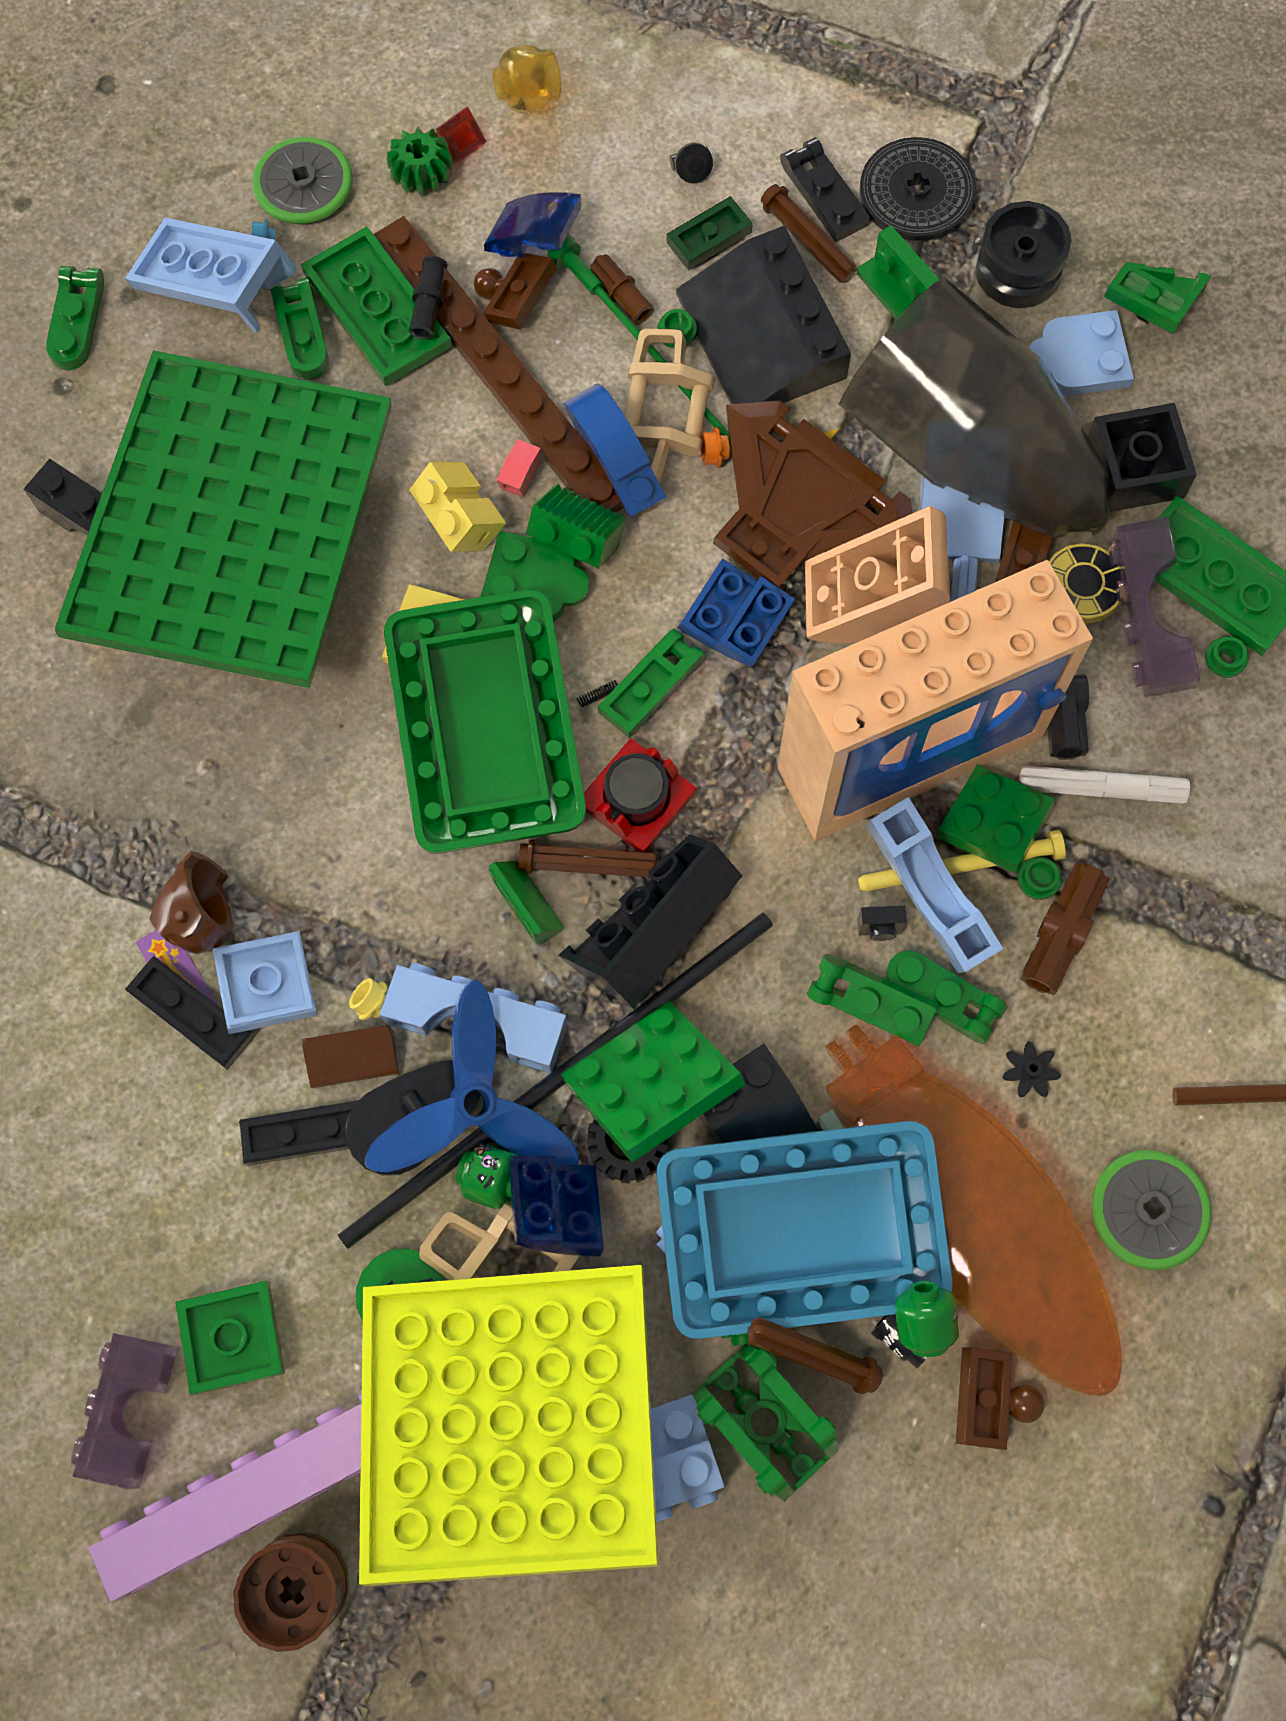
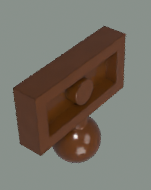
M520 252L504 278L494 268H484L476 274L474 278L476 293L481 298L490 300L483 312L489 323L521 330L557 270L552 258Z
M962 1347L956 1444L1007 1450L1009 1413L1015 1420L1022 1423H1032L1043 1414L1045 1403L1038 1389L1031 1385H1019L1010 1392L1012 1353Z

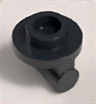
M693 142L686 144L677 154L669 156L672 170H676L679 177L688 183L703 181L709 176L713 167L712 154L708 147L701 143Z

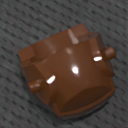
M190 851L178 864L176 872L160 892L149 918L154 928L166 941L189 953L198 955L207 951L213 952V948L220 947L232 934L233 921L222 887L228 878L226 871L213 860L198 852Z

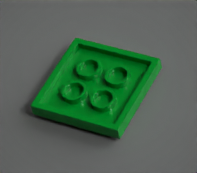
M670 1001L561 1074L566 1086L632 1163L745 1085L741 1073Z

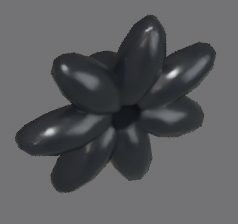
M1028 1041L1024 1047V1057L1012 1051L1006 1053L1007 1059L1016 1068L1005 1072L1002 1078L1006 1081L1020 1080L1017 1091L1020 1098L1025 1097L1033 1086L1040 1096L1047 1097L1048 1089L1044 1080L1053 1081L1061 1077L1058 1071L1046 1067L1053 1059L1054 1052L1046 1051L1037 1057L1034 1044ZM1029 1067H1033L1035 1072L1030 1071Z

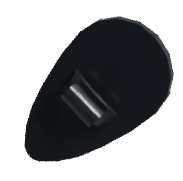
M441 1061L389 1080L366 1093L352 1107L346 1121V1143L352 1157L365 1170L381 1176H396L417 1168L426 1160L424 1159L416 1164L391 1172H375L365 1166V1155L370 1145L386 1129L420 1107L450 1098L451 1092L455 1089L453 1061ZM474 1090L466 1094L464 1098V1108L468 1114L473 1111L481 1097Z

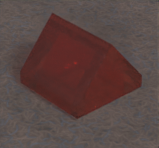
M469 107L463 108L436 128L438 137H445L449 146V152L456 163L487 142Z

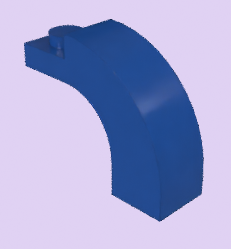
M597 383L562 402L578 434L588 443L598 458L628 516L632 517L666 498L649 465L650 460L617 403L601 384Z

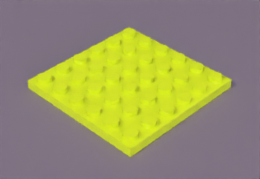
M642 1265L363 1287L359 1585L379 1586L659 1566L644 1269Z

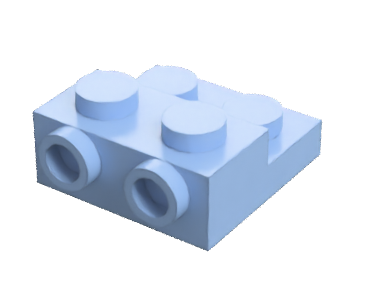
M693 1395L651 1409L657 1522L672 1517L671 1506L689 1501L691 1509H695L717 1501L716 1490L724 1488L702 1420L697 1415L699 1412L696 1410L697 1405Z

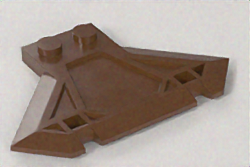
M781 401L727 404L726 413L739 509L714 537L713 544L758 579L762 576L781 589L804 561L913 514L910 498L901 491L892 499L881 492L880 489L885 484V479L808 421L803 419L796 427L787 421L785 417L790 412V408ZM774 431L784 438L782 443L771 436ZM869 503L880 511L878 516L866 507Z

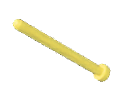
M1060 830L1048 831L1046 839L1034 841L1024 860L1049 855L1052 861L1065 859V843ZM972 853L942 859L950 875L998 866ZM893 869L864 874L858 878L859 889L865 892L902 885Z

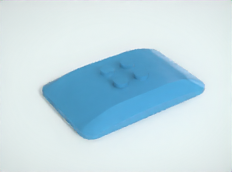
M902 1121L677 1148L664 1154L657 1165L656 1177L672 1315L678 1330L689 1338L703 1339L747 1333L748 1327L751 1326L752 1321L757 1317L764 1318L785 1328L894 1315L896 1299L902 1292L910 1289L912 1284L919 1281L934 1282L938 1287L952 1293V1276L935 1145L931 1132L926 1126L918 1122Z

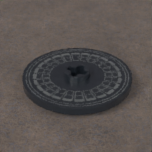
M910 137L884 145L869 158L862 171L859 191L863 208L879 228L884 230L892 225L903 239L922 241L942 237L958 228L965 221L973 207L976 195V182L970 165L954 148L934 139ZM912 185H919L920 190H923V192H916L915 187H912Z

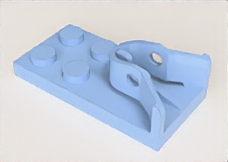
M164 218L125 280L136 290L238 313L250 329L257 333L260 326L255 317L256 313L249 306L260 288L270 290L276 284L292 276L297 268L276 240Z

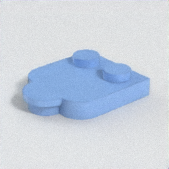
M1117 310L1055 318L1045 325L1041 338L1036 339L1030 344L1026 354V360L1031 371L1040 377H1048L1050 386L1056 392L1063 395L1130 388L1134 380Z

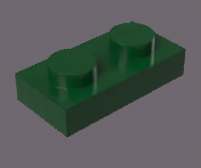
M729 196L668 232L666 240L668 246L689 271L751 234L753 223L734 199Z

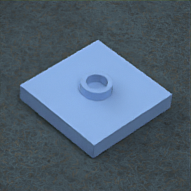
M300 931L212 949L229 1034L317 1016Z

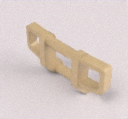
M642 329L638 336L633 362L630 364L628 373L631 384L625 417L642 447L657 448L651 468L660 483L669 449L686 456L701 455L703 440L700 438L708 393L713 391L715 378L709 373L685 365L686 339L680 330ZM655 342L675 343L674 362H645L649 345ZM647 384L681 385L686 389L692 390L685 432L671 427L639 426Z
M507 1201L487 1231L452 1212L445 1213L421 1244L419 1256L422 1261L447 1279L459 1280L483 1278L478 1273L499 1246L508 1230L556 1261L558 1265L553 1272L574 1270L583 1255V1251L574 1245H570L568 1248L519 1215V1208ZM449 1228H453L479 1242L459 1271L432 1251L434 1245Z

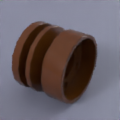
M301 1532L286 1534L255 1553L239 1572L233 1591L234 1613L243 1632L258 1646L276 1652L299 1650L317 1640L343 1610L349 1592L348 1568L340 1551L324 1537ZM302 1578L306 1586L301 1590V1593L299 1592L292 1596L287 1588L291 1586L292 1581Z

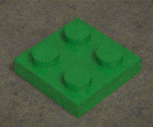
M976 765L939 827L938 839L1017 873L1054 807L1055 798L980 765Z
M262 1281L175 1302L190 1395H198L285 1374L270 1282Z

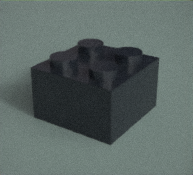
M1175 403L1094 418L1085 444L1105 513L1173 501L1176 496L1182 499L1186 497L1197 473Z

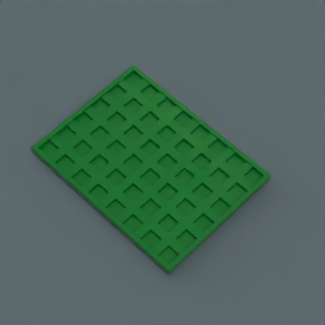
M153 350L54 629L59 638L310 688L391 412V398Z

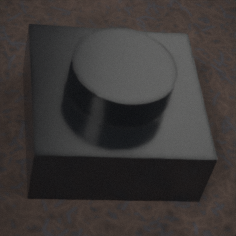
M905 905L861 907L857 918L858 936L870 935V939L874 941H886L896 938V934H902L907 923Z

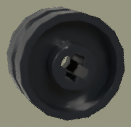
M1031 201L1010 203L998 209L986 224L975 267L978 284L988 297L1001 305L1014 308L1033 307L1049 299L1058 288L1072 242L1069 226L1061 215L1045 204Z

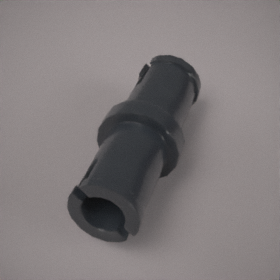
M437 256L424 257L419 286L414 288L412 295L415 305L408 331L413 337L423 340L433 338L437 312L444 302L442 287L448 264L444 259Z

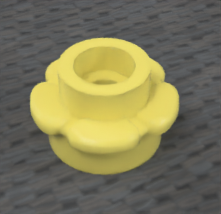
M367 978L356 987L351 995L349 1006L356 1011L359 1019L367 1020L370 1017L377 1018L380 1016L386 998L385 993L388 990L387 984L384 982L378 984L371 978Z

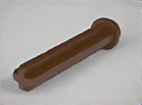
M777 184L770 186L761 197L765 213H772L785 225L790 233L839 283L848 282L856 273V265L788 196L789 191L785 186L779 187Z
M532 839L529 840V844L521 843L519 851V869H527V874H532L533 870L649 877L648 872L656 865L657 860L656 854L653 852L534 844Z
M761 1317L755 1318L747 1329L746 1335L751 1345L850 1384L856 1393L862 1395L868 1392L873 1393L881 1384L883 1371L874 1358L868 1356L862 1359Z

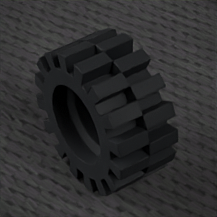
M595 1119L592 1124H589L587 1130V1146L595 1167L600 1172L602 1171L607 1178L613 1181L614 1179L620 1180L621 1183L629 1184V1181L635 1180L638 1183L644 1181V1178L648 1175L652 1176L655 1174L661 1157L668 1150V1139H666L632 1163L629 1158L621 1157L613 1151L610 1145L611 1137Z

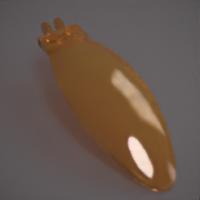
M857 1024L847 1030L849 1038L866 1057L855 1066L840 1044L832 1041L826 1045L827 1053L844 1073L827 1085L826 1091L853 1126L913 1121L926 1126L931 1132L935 1145L952 1276L951 1294L955 1297L956 1302L1000 1343L1057 1384L1087 1395L1101 1396L1112 1392L1120 1380L1122 1356L1120 1337L1111 1303L1091 1249L1074 1215L1052 1180L1035 1158L989 1112L959 1090L925 1072L923 1065L897 1035L876 1049Z

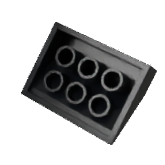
M785 225L746 240L676 289V295L684 311L688 312L696 322V336L730 404L781 401L785 403L847 379L851 351Z

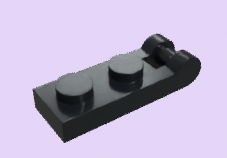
M814 137L804 142L803 148L797 151L790 149L780 155L784 171L835 243L868 226L870 216L827 158L818 138ZM810 162L813 168L805 171L802 165Z

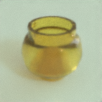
M525 44L516 45L506 50L499 60V66L493 69V85L498 99L505 100L510 109L523 114L538 112L548 102L557 101L561 94V76L553 51L548 48L540 50L536 46Z

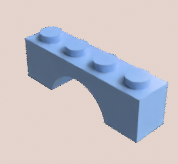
M909 797L874 817L866 824L867 829L957 973L970 970L1003 949L981 912L966 898L950 875L935 847L930 830Z
M411 963L410 968L397 965L380 1016L387 1025L428 1036L441 1022L454 1017L459 994L465 985L472 980L461 976H452L451 981L436 977L435 970L421 964ZM494 988L493 993L488 992L493 1007L495 1025L505 1036L506 1051L510 1062L546 1073L553 1072L568 1027L566 1015L560 1013L561 1008L545 1001H536L535 1006L518 1001L519 996L505 989Z

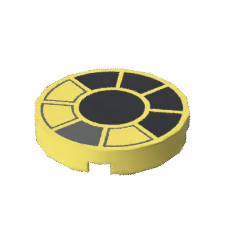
M1080 543L1064 547L1056 552L1049 561L1085 624L1100 622L1114 613L1124 597L1126 578L1122 565L1113 554L1099 546Z

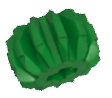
M417 126L415 133L409 134L402 129L401 139H391V151L387 152L388 156L386 158L387 165L395 185H402L406 194L417 189L418 193L422 196L425 189L430 188L437 192L439 183H448L453 159L445 137H438L433 128L423 133L420 127Z

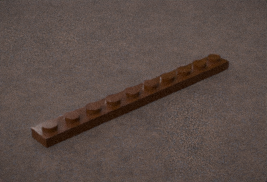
M402 216L373 235L411 286L415 288L419 286L424 257L436 255L405 216ZM446 269L442 287L444 302L443 306L438 309L436 319L451 338V343L531 444L541 448L542 458L569 492L574 491L575 495L581 494L583 499L588 497L590 502L595 501L597 506L602 504L604 509L610 508L611 512H618L624 507L594 452Z

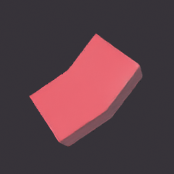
M517 439L497 478L500 489L524 497L529 483L540 465L541 448Z

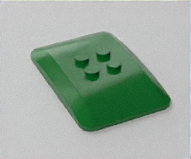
M525 589L405 609L393 613L384 625V638L414 833L418 844L423 850L431 854H443L565 833L577 829L583 823L586 816V805L551 605L548 598L542 592L535 589Z

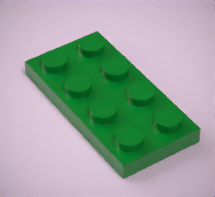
M367 226L301 264L303 274L309 278L311 285L385 386L452 347L451 338L437 319L433 338L428 340L418 339L409 333L408 330L415 305L412 300L414 288Z
M1179 496L1173 499L1126 558V561L1233 637L1241 640L1260 656L1264 655L1286 627V570Z

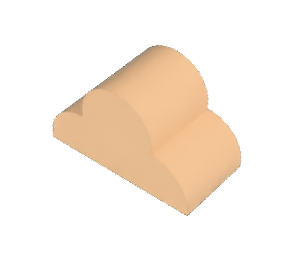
M928 506L806 560L807 638L833 644L860 642L949 603L947 519L945 514L932 506Z

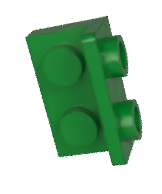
M892 225L879 232L875 256L857 268V275L902 327H905L934 308L940 280Z

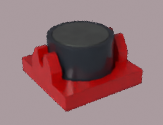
M630 738L585 790L586 812L637 851L647 852L697 793V787L678 774L679 770L671 759L668 758L666 761L662 759L656 748H648L646 750Z

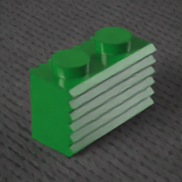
M556 484L532 506L526 534L599 569L604 561L606 562L611 554L613 555L614 551L617 550L626 518L624 515L619 516L617 511L611 512L610 508L604 509L602 504L597 506L596 502H590L588 497L583 499L581 494L575 495L574 491L568 492L566 487L561 489L560 485Z

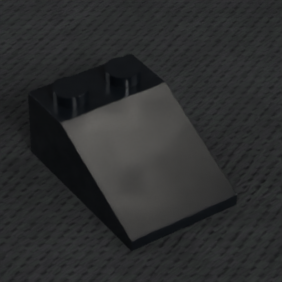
M765 1044L757 1047L732 1064L741 1073L745 1085L699 1116V1119L716 1144L819 1131L790 1080Z

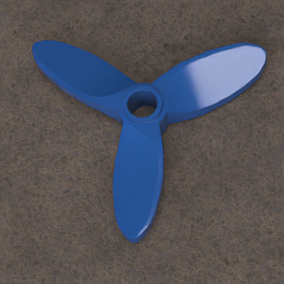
M471 981L465 985L459 994L452 1026V1061L455 1089L451 1092L450 1098L420 1107L386 1129L370 1145L365 1155V1166L375 1172H391L421 1162L448 1146L469 1126H478L500 1147L517 1154L519 1158L535 1165L553 1170H569L576 1167L579 1163L575 1145L561 1130L531 1109L498 1098L495 1090L492 1088L496 1056V1027L490 996L484 985L479 981ZM472 1090L478 1092L483 1100V1107L475 1116L469 1115L464 1108V1098Z

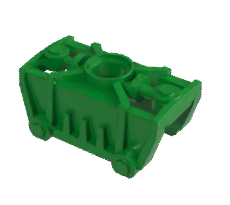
M745 1344L692 1393L696 1403L699 1405L696 1408L699 1412L697 1415L705 1425L709 1424L712 1427L715 1424L758 1474L755 1477L758 1481L757 1485L765 1495L768 1493L772 1497L775 1494L785 1502L839 1451L837 1439L835 1438L838 1434L835 1431V1425L828 1418L825 1419L823 1416L818 1418L775 1369L778 1365L775 1362L776 1358L771 1352L763 1349L758 1350L753 1346ZM740 1358L758 1378L759 1397L752 1389L746 1393L738 1384V1373L733 1365L737 1359ZM712 1383L723 1391H731L738 1399L734 1406L741 1414L726 1412L706 1388ZM760 1408L770 1409L777 1416V1429L770 1436H760L751 1427L752 1415ZM787 1430L805 1432L824 1456L816 1461L807 1454H799L791 1445L795 1439ZM769 1446L778 1456L784 1452L791 1460L790 1468L796 1480L791 1487L770 1463Z

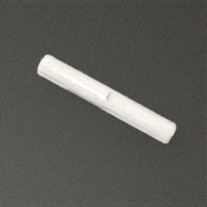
M1026 765L1021 767L1018 777L1019 783L1046 793L1182 804L1186 803L1190 796V781L1186 778Z

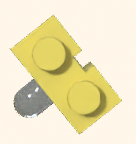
M430 462L409 489L429 519L423 528L424 537L433 544L444 541L450 552L484 551L506 524L489 498H480L477 492L481 486L465 462Z

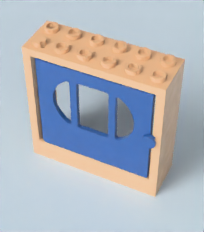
M1048 560L792 671L778 770L814 841L888 809L907 797L912 798L974 770L976 765L984 766L1042 739L1059 704L1066 699L1065 692L1093 640L1092 635Z

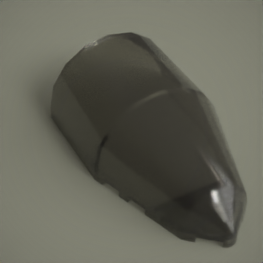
M943 278L933 283L902 313L871 350L850 381L839 405L931 484L942 489L945 486H949L969 495V501L978 505L981 502L1004 511V517L1049 537H1065L1067 533L1092 532V535H1097L1105 527L1109 519V472L1043 361L948 279Z

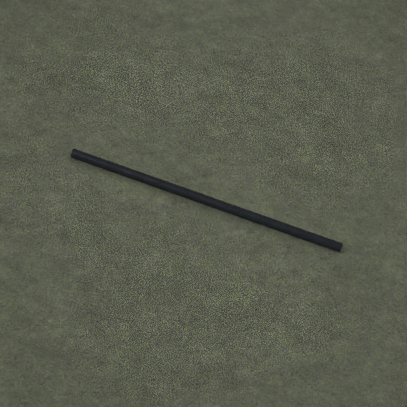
M762 912L513 1102L531 1110L565 1085L561 1076L564 1071L667 1002L673 1003L773 926L771 920ZM477 1128L340 1232L338 1237L347 1249L351 1248L456 1168L465 1152L468 1150L473 1151L477 1146L487 1144L492 1139L480 1128Z

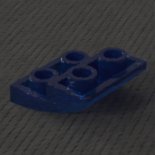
M566 192L537 193L507 202L484 243V251L497 253L503 257L522 258L528 245L536 246L542 250H560L581 209V194Z
M510 1155L509 1172L515 1244L555 1254L600 1257L604 1250L596 1165H556L555 1156Z

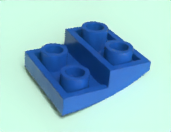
M722 558L677 628L709 648L752 667L795 598L762 576L757 581Z

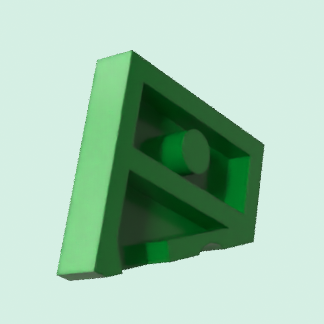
M1125 262L1108 286L1104 297L1174 334L1207 286L1211 276L1199 272L1196 279L1175 276V269L1151 268L1145 264Z

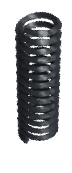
M615 679L614 682L611 680V683L603 684V687H598V690L595 688V690L590 691V694L587 692V694L582 695V698L579 696V699L578 697L576 699L579 705L584 708V706L592 704L597 699L600 700L605 695L608 696L615 689V685L617 686L618 684Z

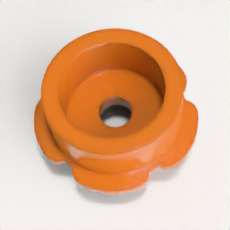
M714 427L713 432H702L701 439L703 440L701 457L703 465H715V467L719 468L722 465V460L729 459V440L727 435H720V430Z

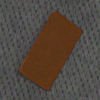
M389 1025L302 1039V1048L311 1088L399 1074L394 1031Z

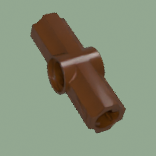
M1076 862L1073 865L1057 901H1053L1036 935L1039 939L1022 971L1020 979L1028 987L1041 993L1051 995L1057 993L1073 956L1078 955L1094 923V920L1091 918L1108 886L1107 883L1110 878L1102 870L1090 864Z

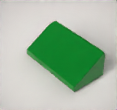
M502 861L493 862L489 865L488 870L493 883L536 945L541 946L563 931V924L525 869H519V862Z

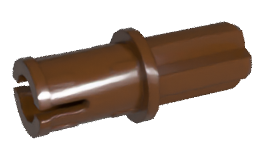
M598 255L590 265V269L609 291L608 296L613 302H618L635 324L645 322L654 312L653 304L637 289L635 279L630 275L626 276L609 255Z

